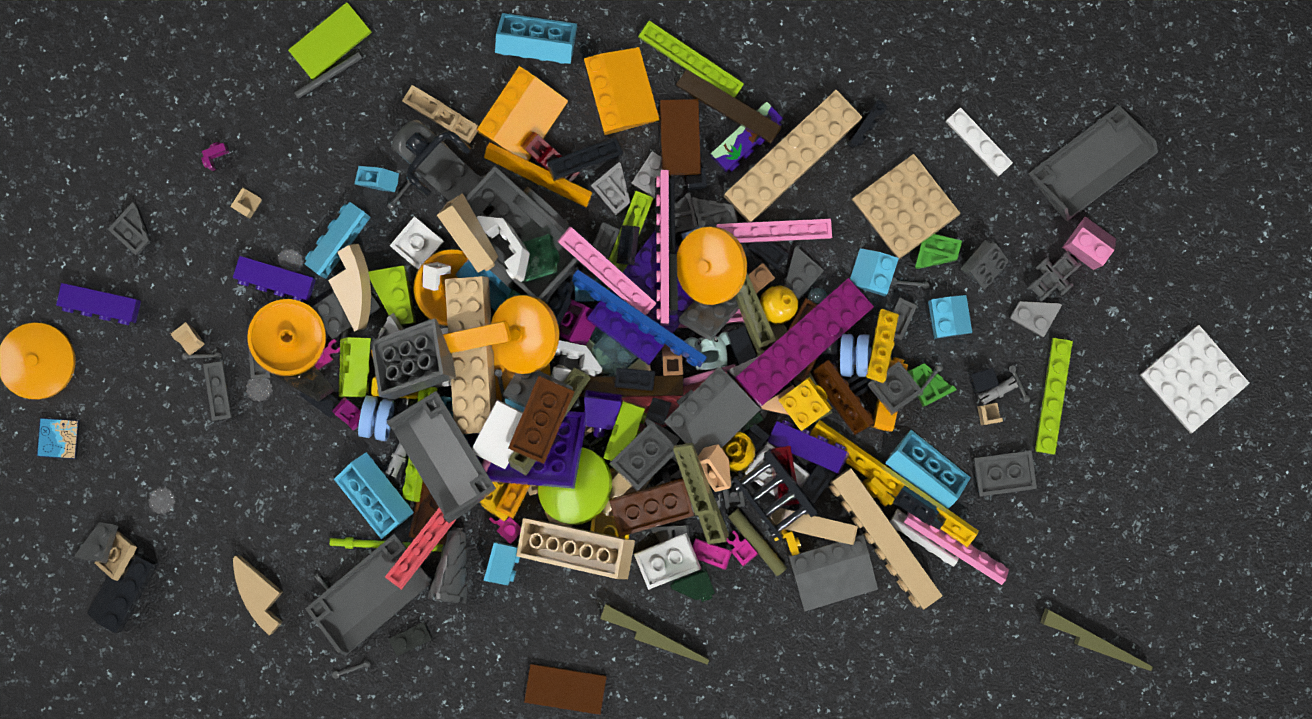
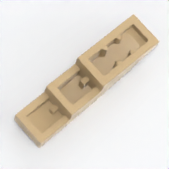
M413 85L402 100V102L438 125L456 133L468 143H471L478 132V125Z

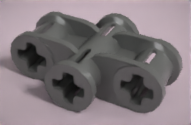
M1069 251L1064 253L1054 264L1049 261L1050 258L1047 256L1035 267L1043 274L1028 289H1032L1038 295L1040 302L1048 297L1054 289L1057 288L1062 296L1074 285L1066 278L1082 264L1080 262L1077 263L1071 257Z

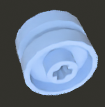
M842 334L840 348V372L842 377H851L854 373V365H856L857 375L859 377H866L871 355L870 335H859L857 346H855L852 334Z
M366 395L359 419V437L370 438L374 432L376 440L387 441L391 430L387 421L394 417V400L383 399L379 405L377 397Z

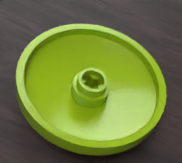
M582 447L575 489L538 486L540 503L547 514L559 522L570 525L586 523L598 516L607 505L612 491V476L607 463L600 455Z

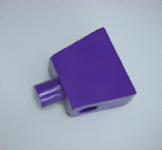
M586 390L584 397L586 426L594 427L593 436L604 437L605 429L612 430L614 428L621 406L622 395Z

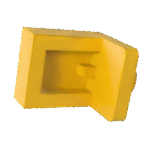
M782 530L783 538H786L791 555L799 554L798 549L801 548L798 537L794 538L792 531Z

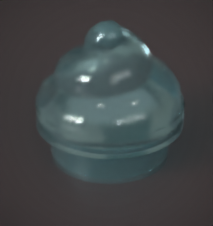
M821 288L812 289L808 294V299L816 304H820L827 297L826 292Z

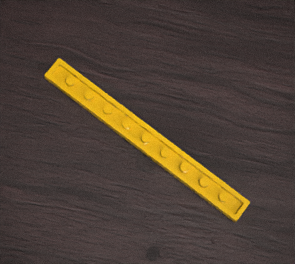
M821 420L818 421L811 431L810 436L817 438L819 435L828 439V444L835 446V443L846 447L845 451L849 453L846 463L867 478L875 476L888 489L887 492L894 497L898 495L903 486H907L935 505L939 514L946 518L945 523L940 529L966 547L977 536L979 531Z

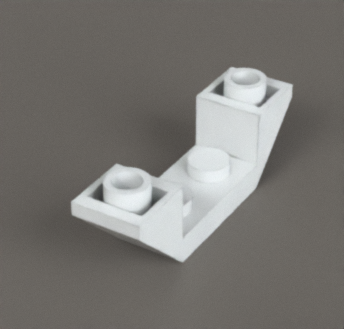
M477 216L476 218L485 234L489 237L494 238L500 233L505 240L508 239L510 242L509 248L514 255L504 261L508 267L506 272L512 279L516 278L522 282L525 278L530 253L512 226L503 218Z
M559 340L555 355H567L570 359L580 358L578 370L590 377H595L602 372V367L587 346Z

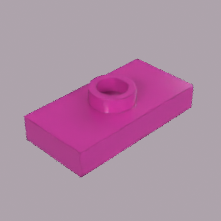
M695 538L693 549L698 560L722 569L727 568L732 551Z

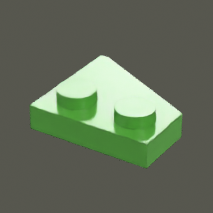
M933 234L921 243L915 268L920 269L957 261L962 241Z
M921 364L908 371V373L921 388L933 371L926 364ZM936 374L923 390V395L918 396L924 407L956 391V388L944 381L939 374Z

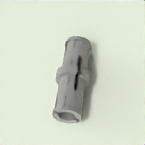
M1012 376L1003 381L997 387L979 393L980 399L988 396L981 401L983 405L997 397L1001 398L1004 396L1003 394L1018 388L1017 382L1009 386L1010 383L1015 381L1014 377Z
M400 442L395 453H392L391 456L393 458L385 473L390 475L394 468L391 475L393 477H397L402 463L406 461L405 456L407 453Z

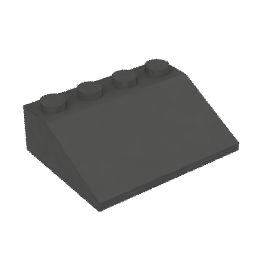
M435 318L371 341L379 397L394 400L456 378L452 355Z
M719 366L664 423L685 444L693 443L699 456L705 447L719 444L722 448L760 408Z
M863 534L856 535L854 545L836 541L788 556L804 612L878 590Z

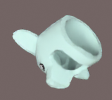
M723 332L718 337L714 336L711 341L705 337L699 339L690 337L684 341L707 357L701 367L696 366L697 370H711L719 366H727L726 345L730 344L726 336L728 332Z

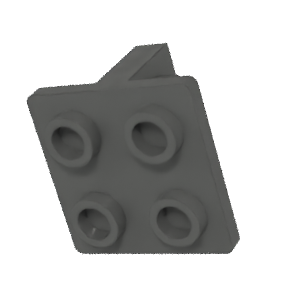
M985 240L962 266L961 270L977 281L981 288L986 289L999 272L1006 267L1008 259L995 242L989 243Z

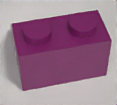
M572 300L559 326V337L571 343L586 346L596 327L587 320L593 309Z

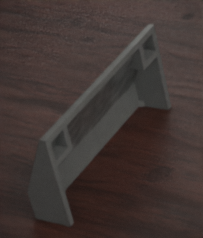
M1117 106L1028 174L1052 206L1068 221L1157 154V143L1126 111Z
M437 391L387 421V424L394 431L448 523L468 512L496 489Z
M393 534L305 608L336 651L346 656L432 584L434 580L422 564L402 590L385 578L407 549L396 534Z

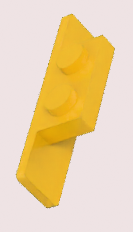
M885 309L879 311L866 374L867 378L881 383L886 381L888 367L891 363L890 356L895 343L894 336L899 316Z

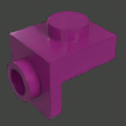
M213 143L209 146L210 148L202 151L204 157H201L205 168L211 171L216 170L212 160L230 153L227 145L224 143Z
M344 397L332 412L352 430H355L359 427L361 409Z

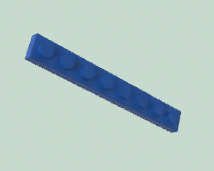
M577 270L573 275L572 281L578 289H585L593 299L604 302L609 310L619 312L624 320L638 325L640 331L645 334L650 333L658 343L669 346L674 354L685 357L690 365L694 367L702 366L707 358L705 355L581 271Z

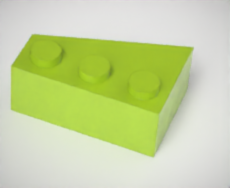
M398 266L369 271L370 281L389 315L394 313L402 326L416 324L407 267Z
M347 337L340 339L339 397H366V393L369 391L367 376L369 373L371 338Z

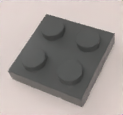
M897 362L888 369L884 383L875 380L868 383L870 389L891 415L923 393L922 389L900 362Z

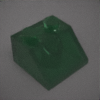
M706 569L670 583L672 590L695 600L701 599V602L711 599L712 594H715Z

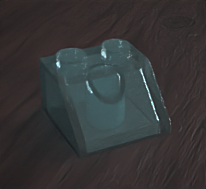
M607 334L589 350L602 367V372L600 373L602 377H616V368H628L637 359V356Z

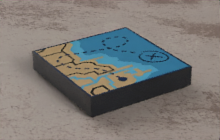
M40 418L37 456L77 459L80 421Z

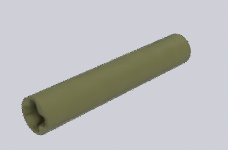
M736 509L728 516L776 576H779L787 569L785 564L739 509Z

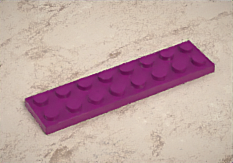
M848 278L735 378L760 407L763 406L874 306Z

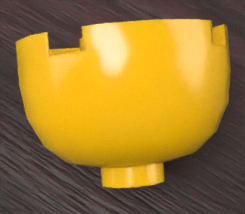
M781 285L770 287L761 295L760 304L768 322L771 321L775 325H780L788 322L795 316L798 310V300L794 292L788 287Z
M737 432L721 448L729 459L730 471H743L755 459V446L752 440L742 432Z

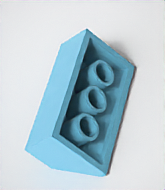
M502 13L496 32L495 53L571 64L577 24Z
M351 202L348 205L344 204L337 220L331 221L328 226L329 231L325 236L322 235L316 243L318 246L305 257L307 261L304 264L325 279L341 259L337 252L351 245L371 218Z
M912 430L907 433L886 461V464L892 470L947 509L958 500L971 478Z
M367 452L352 461L334 479L381 539L414 513Z

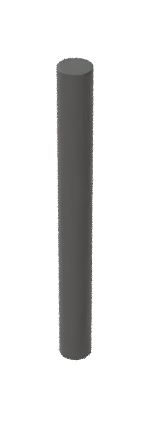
M357 52L294 92L298 99L361 60L362 56Z

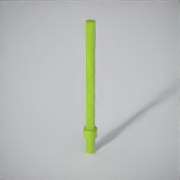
M346 537L345 539L330 538V546H344L345 549H353L354 547L378 548L385 542L357 540L354 537ZM403 542V544H404L407 548H408L409 545L412 543V542ZM437 544L432 551L442 552L443 544Z

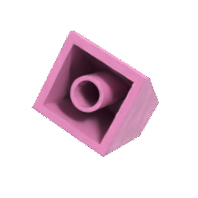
M1084 217L1062 248L1094 270L1103 266L1115 250L1116 238L1087 217Z

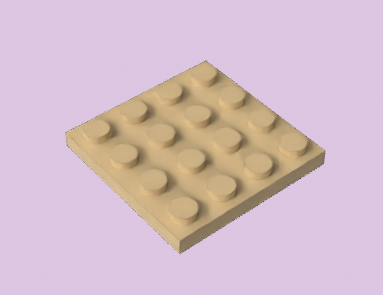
M914 154L852 198V201L893 254L899 259L960 215L954 204Z

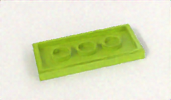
M346 2L288 51L310 78L314 80L372 32Z

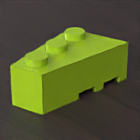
M623 400L604 453V459L612 461L641 433L638 428L640 423L644 424L647 416V413L644 412L645 407Z

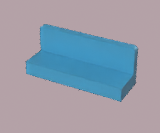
M469 259L456 273L458 278L489 277L490 304L495 312L504 301L517 295L490 270L485 271L484 269L478 273Z

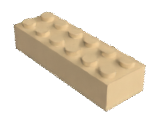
M523 518L516 556L610 578L628 579L635 540L538 519Z

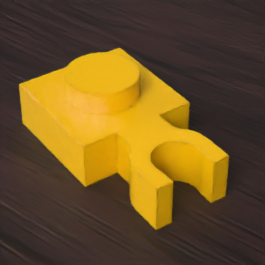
M875 476L862 482L871 497H877L884 507L887 504L892 505L895 498L886 492L888 489Z

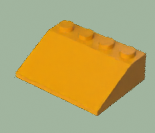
M639 47L584 58L604 135L660 120Z
M519 66L477 128V131L499 147L529 161L531 155L521 145L532 132L544 139L568 103V100Z

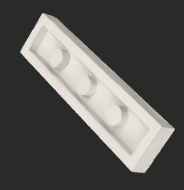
M961 107L946 121L997 176L1002 174L1013 163Z
M898 509L894 512L890 520L894 529L902 532L912 541L919 543L927 551L940 557L945 563H949L953 567L955 566L959 557L905 524L906 514Z

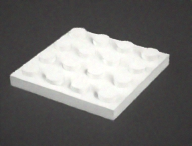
M1200 325L1192 329L1140 374L1190 433H1193L1249 384L1248 380Z

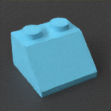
M860 248L850 280L857 288L886 296L899 258Z
M966 295L931 299L928 301L934 339L972 333Z
M499 541L494 542L484 581L509 585L510 581L514 582L516 571L513 570L514 565L519 563L520 557L516 556L517 546Z

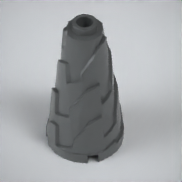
M452 527V531H448L440 561L435 571L434 580L428 592V599H433V595H436V601L459 603L460 599H462V604L467 603L466 533L463 532L464 529Z

